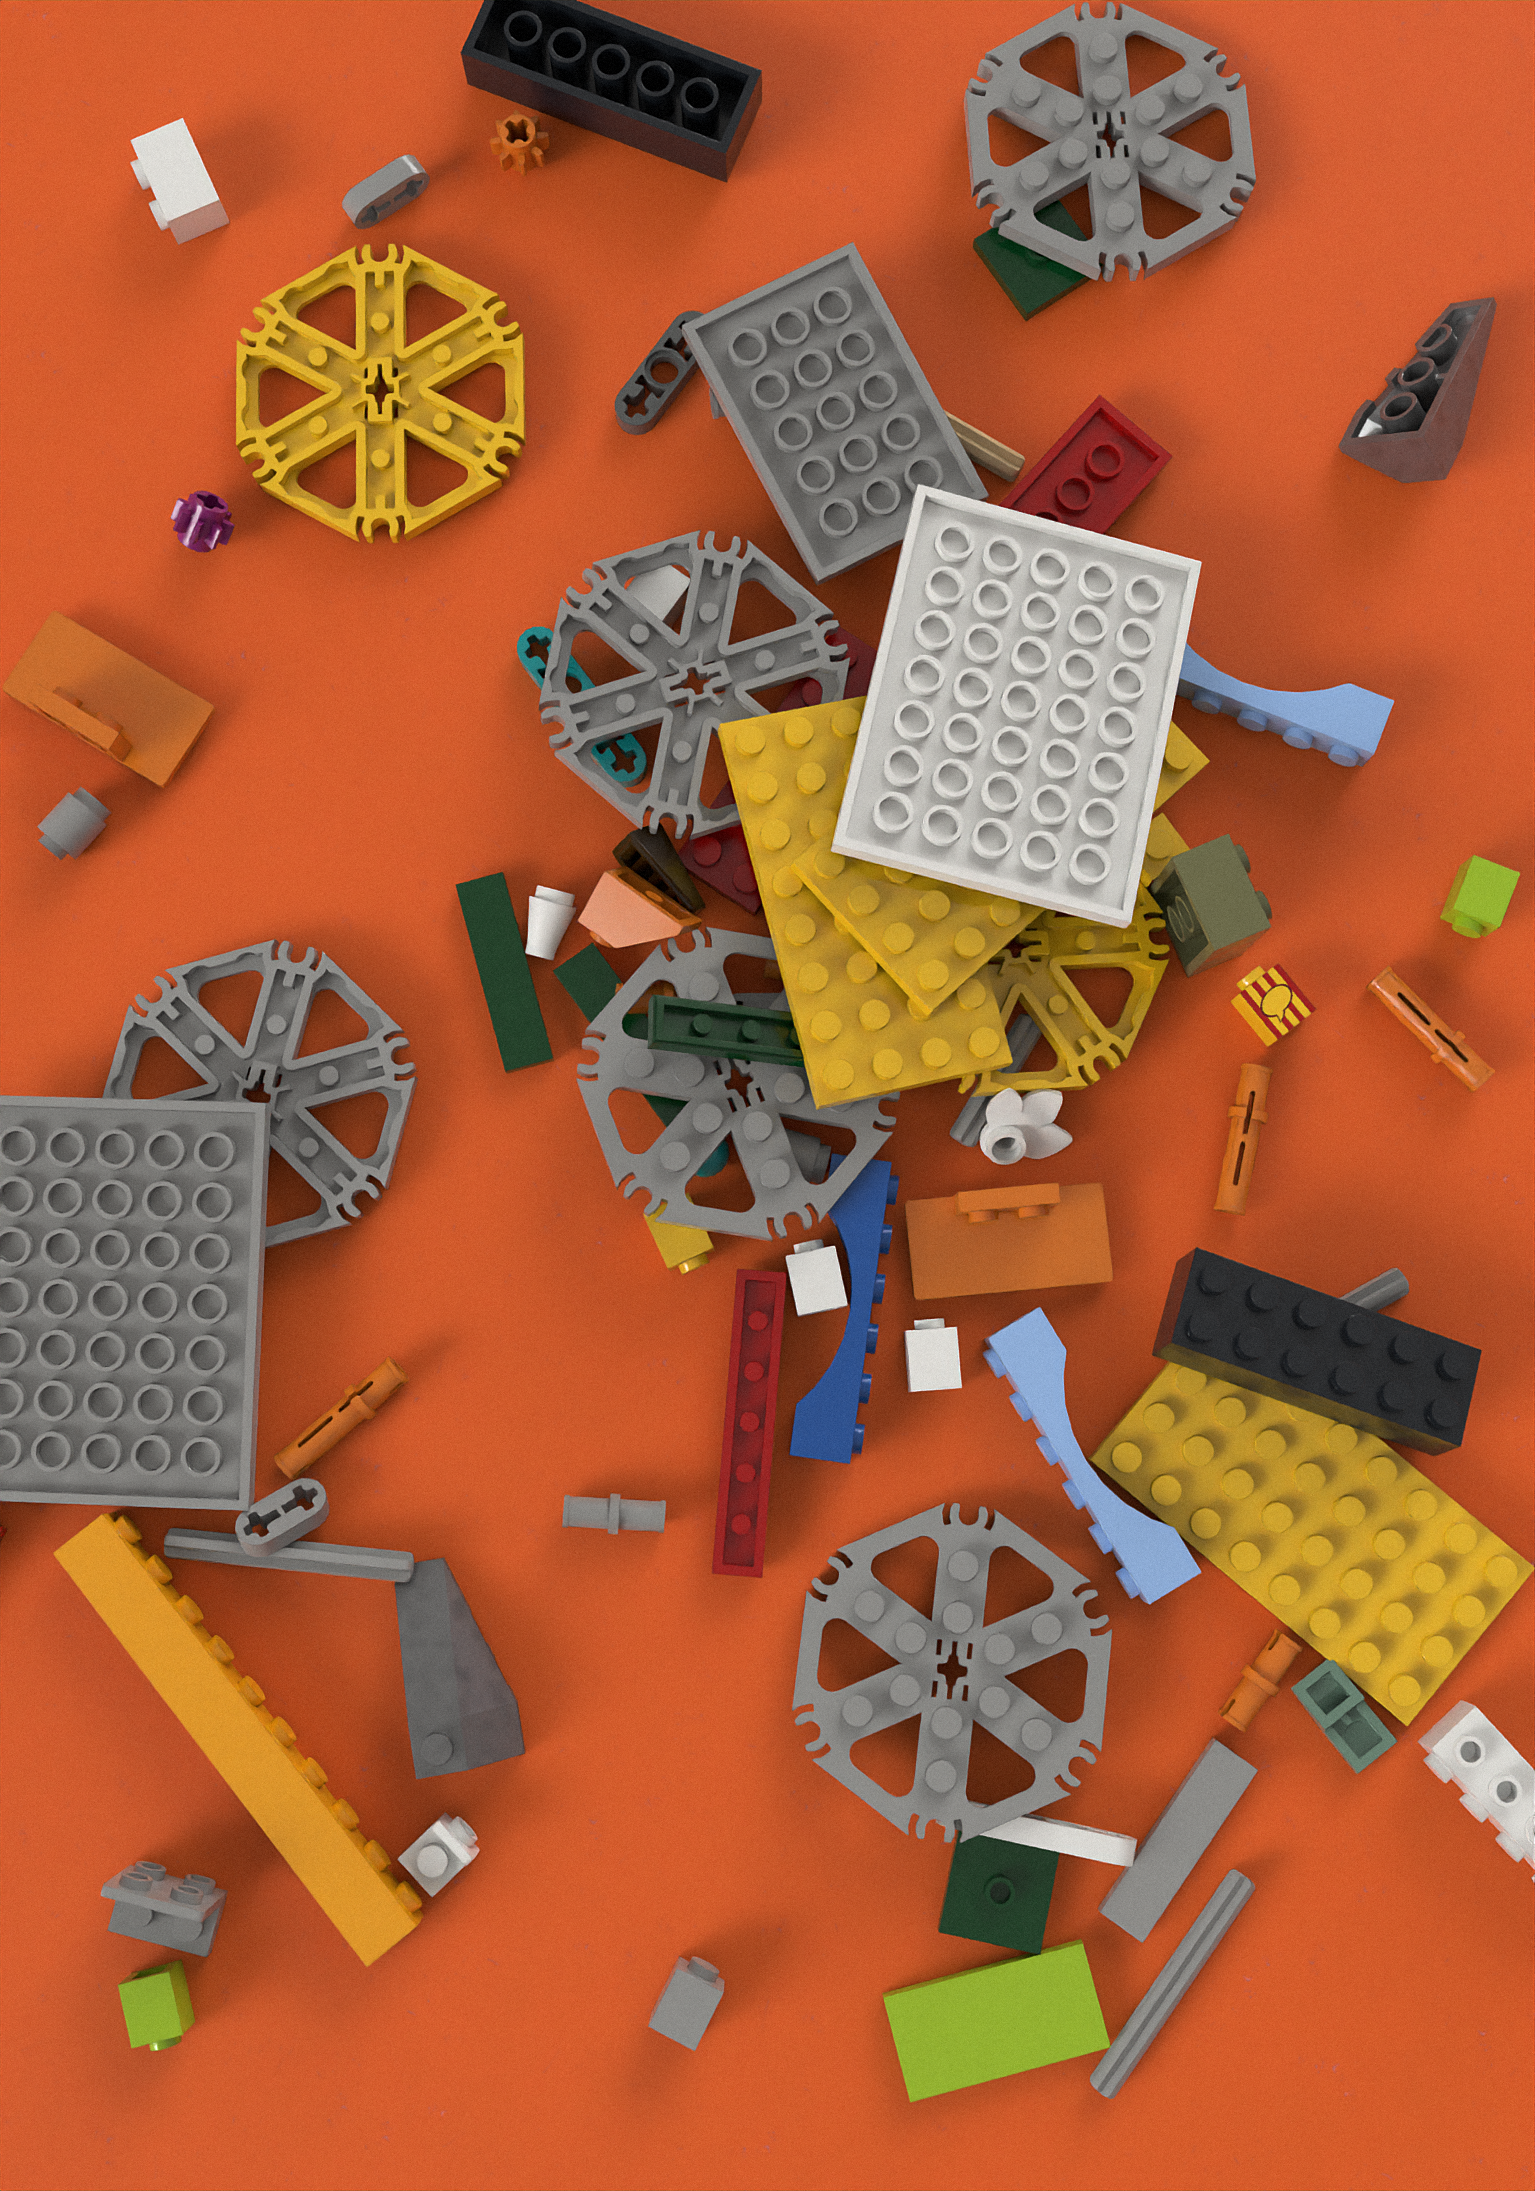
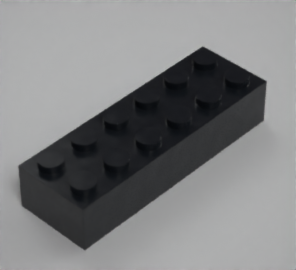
M484 0L461 51L467 83L471 86L726 183L762 102V70L577 0Z
M1196 1247L1176 1262L1152 1355L1426 1454L1437 1456L1461 1447L1482 1350Z

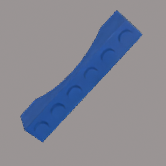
M832 1154L828 1179L847 1156ZM871 1159L828 1212L838 1230L847 1255L851 1281L850 1312L843 1340L832 1364L816 1386L796 1404L789 1455L850 1464L851 1453L861 1455L865 1424L856 1423L858 1403L868 1404L872 1374L863 1373L865 1353L875 1354L879 1324L870 1323L872 1303L882 1304L886 1274L876 1273L879 1253L889 1254L892 1225L883 1224L886 1204L895 1205L899 1183V1176L890 1175L892 1162Z

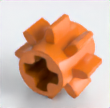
M514 110L513 115L507 117L504 121L498 119L495 121L499 137L491 138L490 145L492 154L500 155L499 160L503 171L511 167L513 170L519 171L522 176H526L527 171L533 169L536 165L544 167L545 162L541 150L550 148V141L547 132H540L541 126L537 115L530 119L525 115H521L518 110Z

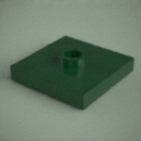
M1059 199L1034 213V217L1038 222L1075 240L1088 241ZM999 227L989 229L973 241V249L1025 321L1092 279L998 234ZM1099 263V266H1100V269H1101V272H1100V273H1102V268H1103V265H1104V264H1102V263Z
M957 1830L937 1928L938 1932L1040 1955L1060 1852L983 1835H977L959 1843L962 1831Z

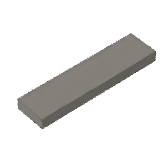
M1212 1737L1136 1850L1133 1866H1126L1099 1905V1912L1143 1943L1258 1770Z

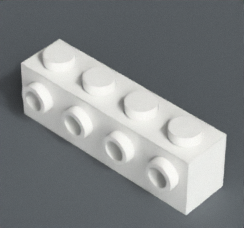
M1460 1700L1417 1741L1429 1754L1423 1761L1444 1783L1452 1779L1465 1793L1459 1798L1460 1802L1478 1821L1483 1823L1488 1818L1500 1831L1495 1840L1516 1862L1524 1858L1535 1870V1770L1475 1705ZM1535 1874L1531 1877V1879H1532V1881H1533L1534 1883H1535Z

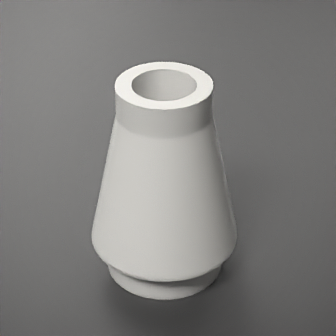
M537 885L535 896H529L528 938L525 953L554 960L555 952L577 908L572 907L575 895Z

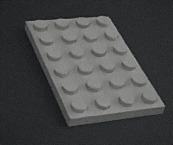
M853 242L682 325V335L816 586L902 544L918 484L986 502L989 496Z

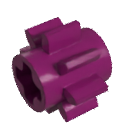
M196 491L194 494H190L188 501L178 498L170 517L175 521L173 530L178 532L177 537L179 541L189 549L197 552L215 550L218 542L227 545L235 526L229 521L232 513L228 512L227 503L219 496L207 491Z

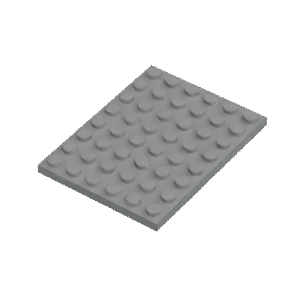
M0 1095V1501L250 1510L251 1505L254 1504L271 1104L257 1102Z

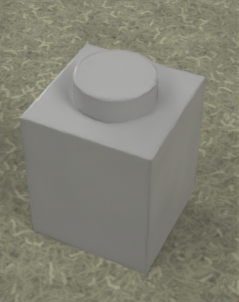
M679 1956L650 2014L648 2027L695 2051L724 1993L725 1980L717 1977L720 1971L701 1958L692 1957L689 1962Z

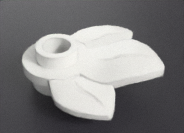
M1007 1088L995 1095L987 1105L985 1113L988 1124L984 1126L979 1137L983 1153L997 1164L1008 1165L1017 1162L1023 1156L1032 1159L1049 1157L1067 1147L1073 1141L1072 1135L1052 1123L1062 1105V1093L1052 1089H1041L1028 1092L1021 1098L1015 1090Z

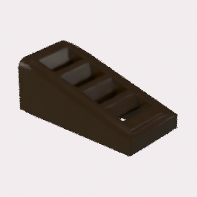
M660 822L656 834L650 833L649 825L642 827V830L639 828L630 832L612 851L622 867L627 866L697 916L706 907Z

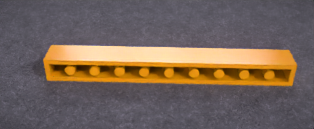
M116 1512L101 1514L53 1553L356 1954L368 1967L417 1927L424 1916L419 1909L422 1906L419 1895L408 1882L402 1881L399 1883L388 1869L391 1861L385 1850L374 1839L368 1842L356 1827L359 1819L353 1808L342 1798L336 1801L324 1785L328 1782V1778L320 1765L311 1757H308L306 1760L293 1744L297 1738L291 1727L279 1716L274 1719L262 1704L266 1698L259 1685L249 1676L242 1678L231 1663L234 1660V1654L226 1642L218 1635L211 1637L200 1623L204 1616L197 1604L187 1595L181 1597L169 1582L173 1578L170 1569L157 1555L154 1554L150 1557L139 1543V1540L142 1539V1534L135 1523L124 1514L120 1517Z

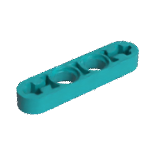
M542 626L525 630L517 643V654L520 662L541 691L544 682L541 676L545 675L547 666L540 657L534 656L531 659L529 657L532 655L530 645L535 642L540 646H545L549 643L547 651L548 654L550 652L553 632ZM570 654L566 677L576 678L582 685L581 691L596 687ZM631 732L621 735L624 739L616 741L618 736L601 741L591 751V757L596 764L624 788L639 784L645 778L648 770L646 754ZM615 741L624 757L627 759L632 756L637 757L633 761L634 772L629 774L625 769H621L618 772L614 770L618 765L616 757L609 747ZM607 748L603 754H600L598 752L600 750Z

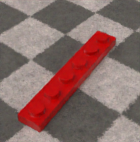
M737 1269L712 1574L763 1577L787 1273Z

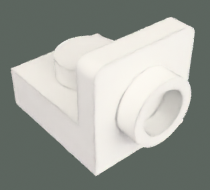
M445 1812L399 1856L398 1860L427 1893L433 1897L464 1866H467L476 1857L480 1849L474 1843L478 1838L472 1828L462 1818L457 1816L453 1820Z

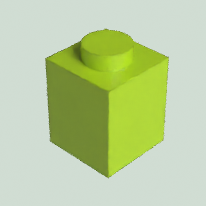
M1473 855L1460 865L1440 919L1452 923V929L1464 936L1479 938L1482 935L1486 937L1501 926L1520 873Z
M182 1959L133 1972L118 1984L131 2048L149 2044L150 2051H158L172 2047L182 2041L181 2035L195 2022Z

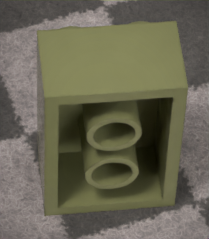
M1229 833L1172 857L1148 889V892L1163 911L1160 918L1166 920L1165 929L1188 978L1241 956L1272 927L1269 919L1272 918L1269 902L1262 891L1255 892L1247 874L1251 871L1248 857L1241 845L1237 844L1234 846Z

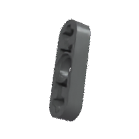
M687 311L677 316L618 393L615 399L616 419L619 426L625 432L632 435H642L651 431L700 366L688 345L684 349L685 360L679 352L685 343L684 336L682 335V325L704 315L703 313ZM660 363H670L677 368L678 375L672 382L662 384L652 378L651 372ZM644 384L651 393L644 403L646 415L643 416L636 413L631 418L629 417L627 405L631 404L636 407L645 398V388L642 386Z

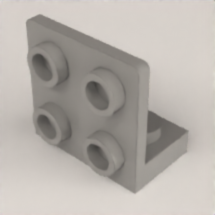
M137 1861L135 1866L129 1865L103 1884L100 1896L116 1900L107 1931L207 1957L212 1952L228 1894L227 1890L215 1888V1880L196 1874H187L182 1879L165 1874L166 1868L162 1865L147 1861Z

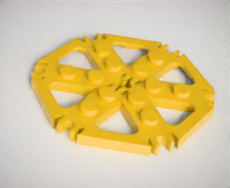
M364 244L362 249L364 263L358 265L359 252L357 246H354L261 299L263 308L255 307L252 312L257 321L265 324L264 329L257 333L251 332L246 328L241 329L240 333L248 346L243 345L237 340L236 446L246 465L257 459L265 460L264 465L252 473L264 492L360 542L358 533L361 523L362 531L368 543H374V531L380 525L389 526L392 542L399 543L401 538L399 523L405 522L406 526L404 532L406 541L411 540L502 487L501 479H508L510 471L506 465L498 462V458L504 453L520 458L522 450L517 441L526 446L525 340L523 333L521 334L519 324L515 321L506 327L498 326L497 322L509 314L507 305L504 301H500L499 294L403 245V261L400 264V257L395 244H389V255L382 262L374 261L370 244ZM416 284L428 285L466 307L467 313L406 347V294L412 286ZM340 286L354 288L356 290V350L298 320L299 311L304 306ZM487 363H497L505 370V415L500 421L494 423L436 392ZM269 368H279L326 393L267 428L260 423V377ZM380 372H382V377L388 390L393 392L386 394L385 402H382V414L375 396L369 394L377 392L378 384H380ZM395 408H398V418H395ZM366 409H368V418H366ZM407 436L463 465L468 470L466 482L427 506L416 507L412 505L407 499ZM356 439V503L352 507L347 509L337 508L303 490L298 485V475L304 468ZM489 471H492L493 474H494L495 476H497V477L492 476V475L489 474L488 472H489Z
M1140 879L1132 920L1126 929L1078 916L1054 918L1056 910L1047 908L1014 938L1015 943L1028 946L1022 949L1016 958H1012L1010 950L1002 949L988 961L1000 962V964L988 965V962L986 963L1004 1029L1018 999L1055 1050L1057 1064L1049 1071L1001 1073L997 1070H991L962 1077L958 1092L962 1094L973 1085L975 1077H978V1083L971 1097L993 1096L1007 1088L1015 1090L1018 1094L1041 1089L1057 1091L1084 1090L1100 1079L1099 1074L1093 1067L1094 1060L1102 1061L1111 1072L1120 1065V1062L1122 1063L1127 1059L1169 959L1162 961L1152 960L1164 956L1169 951V945H1155L1149 939V932L1161 931L1166 927V920L1158 918L1163 911ZM1145 917H1156L1148 921L1145 920ZM1122 967L1131 973L1133 987L1119 1020L1114 1027L1105 1028L1063 970Z

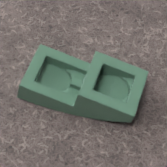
M1325 1660L1291 1688L1294 1695L1356 1774L1360 1773L1398 1742L1363 1700L1365 1697L1334 1660Z

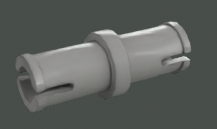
M610 1493V1498L565 1495L562 1527L608 1529V1534H618V1529L664 1533L666 1500L620 1499L621 1494Z

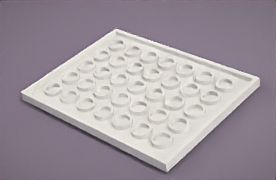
M918 484L911 506L831 852L1126 929L1132 920L1202 562Z

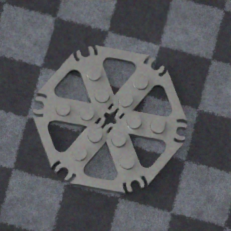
M1083 2L1077 20L1074 12L1075 4L987 52L985 59H981L977 71V76L987 80V83L979 82L973 78L970 79L964 96V113L971 196L973 198L978 193L976 201L978 209L983 208L987 204H995L1000 207L992 212L989 223L992 228L999 227L998 234L1098 281L1101 272L1099 263L1104 264L1102 276L1106 282H1111L1115 272V265L1121 264L1127 267L1130 281H1136L1142 263L1144 279L1232 229L1235 222L1238 221L1243 206L1235 203L1231 198H1237L1247 203L1256 182L1246 87L1243 84L1237 89L1241 78L1239 73H1235L1228 78L1218 75L1223 70L1227 58L1224 54L1216 56L1218 48L1122 3L1119 5L1117 20L1115 19L1116 8L1113 2L1106 3L1103 18L1100 19L1093 17L1089 11V3ZM1140 35L1182 55L1185 60V66L1181 70L1130 98L1125 40L1128 37ZM1064 36L1070 38L1075 47L1079 96L1026 72L1020 65V59L1057 37ZM1214 110H1223L1229 120L1232 157L1227 161L1218 162L1167 137ZM990 115H994L1051 143L1011 166H999L993 162L990 156L987 119ZM1106 125H1108V134H1111L1112 141L1116 142L1112 156H1110V147H1107L1106 140L1102 139ZM1088 183L1092 239L1088 241L1075 240L1036 220L1034 213ZM1139 184L1201 213V217L1164 239L1149 237L1143 227Z
M701 530L593 562L592 570L586 568L583 571L582 579L586 584L590 585L592 591L583 595L569 586L566 589V599L570 605L562 597L560 599L539 701V711L550 707L541 713L542 725L556 721L564 727L560 734L549 737L550 748L559 749L565 747L569 742L572 744L565 749L555 750L554 756L641 830L644 815L647 811H650V833L656 834L659 821L669 817L677 824L675 838L681 839L686 831L687 820L691 819L693 831L690 840L741 824L736 803L719 809H709L702 804L699 798L711 733L719 739L718 728L721 723L771 714L755 701L750 694L805 677L813 678L820 683L822 687L821 704L841 701L843 699L850 661L849 657L844 661L835 662L841 660L848 651L847 644L832 647L825 642L824 637L837 633L840 626L837 620H832L834 613L749 540H747L746 553L742 559L738 557L741 546L740 537L734 536L731 548L726 552H720L713 546L714 531H708L705 536L703 550H699L697 541ZM668 565H680L689 572L690 584L680 635L624 589L625 583L630 578ZM597 573H599V574L603 577L604 580L601 581V579H600V577H599V575H598ZM744 582H759L789 607L796 616V624L728 645L738 589ZM822 621H826V622L822 623L820 626L817 625L818 623H820V622H822ZM586 631L595 633L641 672L575 694L565 684L573 640L579 633ZM695 673L698 680H710L703 685L702 694L696 695L692 688H681V686L687 683L688 674ZM723 690H724V693H721V694H718V695H715V694H714V693H717V692H720V691H723ZM687 702L686 705L675 708L676 705ZM662 723L651 783L644 792L631 793L593 761L591 751L597 743Z
M706 927L705 932L710 939L711 947H705L704 936L696 929L692 931V940L695 944L693 951L688 953L680 951L674 937L668 939L667 952L672 961L669 962L663 955L661 945L659 944L586 1028L585 1035L595 1034L605 1039L603 1042L594 1037L582 1039V1049L593 1050L598 1053L600 1058L594 1065L578 1064L577 1073L585 1078L598 1077V1080L583 1081L578 1078L576 1080L616 1189L618 1190L621 1183L629 1176L633 1175L635 1178L625 1187L623 1193L625 1199L629 1200L637 1190H647L652 1196L651 1202L645 1207L643 1212L647 1217L656 1213L661 1201L668 1204L664 1212L656 1218L655 1222L772 1242L773 1238L768 1231L766 1220H773V1229L779 1239L786 1238L787 1236L786 1228L783 1224V1219L787 1215L799 1217L804 1230L811 1228L812 1217L806 1208L807 1205L811 1206L817 1216L818 1224L892 1135L893 1132H883L875 1129L872 1125L875 1124L879 1128L885 1129L894 1127L896 1118L880 1113L878 1104L886 1100L898 1102L900 1092L816 1110L806 1068L749 1061L750 1064L746 1065L745 1060L731 1059L735 1071L738 1070L741 1077L750 1076L752 1082L747 1084L746 1100L749 1107H746L742 1095L739 1096L736 1089L727 1090L725 1084L731 1080L732 1068L729 1058L648 1049V1040L628 1036L623 1031L622 1020L653 983L661 980L672 983L678 998L736 1005L723 971L724 961L733 954L777 960L772 938ZM785 988L768 1009L791 1012ZM715 1062L717 1063L721 1075H718L716 1071V1068L714 1066ZM617 1089L689 1101L654 1144L642 1154H632L624 1148L608 1106L609 1096ZM757 1091H761L764 1099L763 1102H760ZM729 1101L732 1102V1105L734 1107L735 1112L733 1113L729 1105ZM780 1117L852 1129L856 1135V1145L826 1182L819 1185L811 1184L802 1176ZM729 1134L732 1137L755 1197L754 1206L743 1213L697 1206L690 1203L685 1196L687 1184Z
M276 939L166 969L165 971L172 975L177 982V987L175 988L165 978L156 976L153 980L161 987L162 997L155 1003H150L148 999L140 994L135 997L137 1004L148 1012L146 1018L140 1016L136 1009L129 1004L102 1098L134 1099L131 1088L144 1044L154 1037L163 1038L208 1084L152 1100L251 1102L246 1099L248 1090L256 1091L259 1084L263 1082L265 1084L264 1092L271 1095L269 1102L271 1104L269 1157L273 1147L321 1195V1206L316 1213L266 1227L265 1249L353 1225L344 1218L340 1208L344 1206L345 1211L351 1216L361 1219L364 1214L356 1207L354 1200L356 1195L362 1191H367L370 1196L378 1201L382 1198L380 1190L374 1184L369 1183L371 1176L375 1177L388 1190L418 1081L416 1076L409 1080L397 1081V1076L406 1077L417 1071L416 1065L413 1062L404 1065H397L394 1062V1055L398 1050L410 1047L409 1040L397 1037L391 1039L388 1043L386 1042L389 1037L395 1034L405 1033L404 1030L323 951L321 961L315 971L313 969L316 967L319 957L318 951L313 947H308L306 957L302 962L293 963L291 961L293 944L284 940L279 946V960H275V951L279 945ZM248 971H257L262 974L264 980L244 1047L201 1005L199 992L206 983ZM323 990L335 991L368 1024V1036L363 1041L297 1059L313 1000ZM281 1075L282 1078L280 1085L276 1088L279 1076ZM371 1092L384 1094L389 1103L377 1151L367 1159L356 1158L308 1110Z
M945 1503L836 1549L838 1552L845 1554L853 1565L846 1568L844 1562L832 1556L829 1557L827 1562L839 1572V1578L835 1584L825 1585L817 1578L812 1580L811 1583L815 1590L823 1595H827L826 1602H822L812 1597L806 1591L792 1711L802 1705H814V1712L800 1714L795 1719V1723L799 1726L808 1721H813L820 1727L819 1738L805 1745L807 1751H817L823 1748L826 1743L831 1747V1750L824 1756L812 1760L909 1836V1821L911 1815L915 1813L919 1815L915 1829L918 1839H924L926 1824L932 1819H938L945 1825L944 1842L951 1843L955 1835L953 1821L960 1819L962 1835L959 1843L1071 1795L1062 1790L1054 1778L1060 1775L1062 1780L1068 1785L1078 1787L1081 1782L1072 1776L1068 1769L1070 1760L1074 1757H1082L1091 1765H1094L1097 1761L1092 1752L1079 1746L1081 1740H1085L1093 1744L1099 1752L1102 1749L1112 1629L1104 1635L1091 1636L1090 1629H1098L1105 1626L1109 1621L1108 1615L1100 1616L1097 1619H1090L1084 1614L1083 1606L1087 1600L1098 1596L1096 1590H1086L1077 1597L1072 1593L1079 1585L1090 1583L1091 1581L994 1509V1523L989 1531L984 1528L988 1518L986 1507H979L976 1523L965 1525L959 1519L960 1504L954 1503L949 1514L951 1524L944 1525L942 1511ZM921 1536L930 1537L937 1543L939 1548L931 1621L879 1582L871 1572L872 1561L878 1554ZM999 1547H1010L1051 1578L1053 1593L1048 1600L983 1628L990 1556ZM832 1619H843L901 1664L839 1691H826L820 1686L817 1679L823 1628ZM937 1639L942 1640L941 1655H936ZM957 1642L956 1656H958V1663L963 1667H967L966 1677L957 1678L956 1684L952 1688V1698L947 1699L948 1685L946 1684V1677L943 1674L937 1673L938 1663H947L948 1657L952 1653V1643ZM968 1643L973 1644L971 1659H966ZM1066 1649H1077L1085 1655L1088 1663L1083 1713L1075 1722H1063L1004 1676ZM933 1681L938 1682L936 1697H931ZM964 1685L968 1686L967 1701H962ZM921 1713L914 1785L907 1795L896 1797L889 1794L852 1764L849 1755L850 1748L854 1742ZM973 1720L1028 1761L1035 1770V1780L1030 1788L985 1808L973 1806L966 1796Z

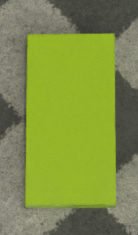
M1081 1939L1042 1949L1040 1955L1028 1953L882 1993L910 2102L1111 2047Z

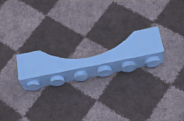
M1187 642L1176 695L1192 700V705L1203 712L1217 714L1220 711L1237 718V722L1247 729L1253 731L1269 730L1282 735L1283 741L1293 747L1300 749L1312 747L1328 753V758L1331 761L1347 767H1354L1356 765L1363 767L1374 755L1394 704L1392 699L1350 683L1326 690L1307 692L1275 691L1243 683L1217 670L1195 653Z
M1040 1307L1033 1309L985 1338L984 1341L989 1347L988 1350L983 1352L985 1360L998 1379L1006 1375L1015 1390V1393L1009 1396L1011 1403L1024 1422L1032 1418L1042 1435L1035 1440L1037 1446L1050 1466L1057 1462L1068 1478L1067 1481L1062 1483L1067 1496L1077 1510L1085 1506L1095 1522L1088 1529L1104 1554L1112 1551L1122 1568L1116 1571L1115 1574L1129 1597L1132 1599L1139 1595L1142 1601L1150 1605L1202 1573L1174 1527L1150 1519L1124 1503L1103 1484L1085 1460L1073 1435L1065 1405L1064 1368L1067 1350Z

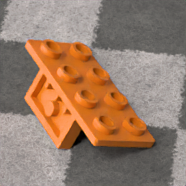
M53 611L2 686L3 691L9 696L161 788L168 786L216 712L215 707L211 703L58 611Z
M1059 1182L963 1191L957 1192L952 1197L910 1200L904 1205L913 1295L916 1300L1105 1283L1113 1279L1104 1192L1101 1183L1059 1186Z

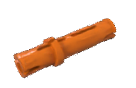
M1389 965L1365 987L1432 1052L1430 1058L1436 1064L1441 1061L1468 1087L1471 1093L1477 1090L1494 1074L1495 1070L1490 1068L1463 1041L1466 1036L1460 1030L1454 1032L1392 971Z
M1248 1063L1241 1065L1242 1071L1235 1105L1229 1106L1227 1117L1231 1118L1232 1121L1223 1159L1216 1204H1214V1210L1243 1216L1246 1212L1245 1206L1254 1169L1261 1125L1267 1124L1269 1114L1264 1112L1270 1076L1273 1073V1069ZM1250 1094H1252L1253 1102L1248 1121L1247 1133L1244 1134L1243 1128L1247 1113V1107ZM1240 1145H1243L1237 1184L1233 1185Z
M390 1356L387 1357L376 1370L358 1385L352 1383L344 1390L345 1396L303 1431L292 1443L273 1457L278 1467L293 1481L298 1479L308 1467L329 1451L355 1426L360 1424L365 1418L371 1420L378 1414L377 1408L394 1392L410 1381L408 1375L394 1359H391Z

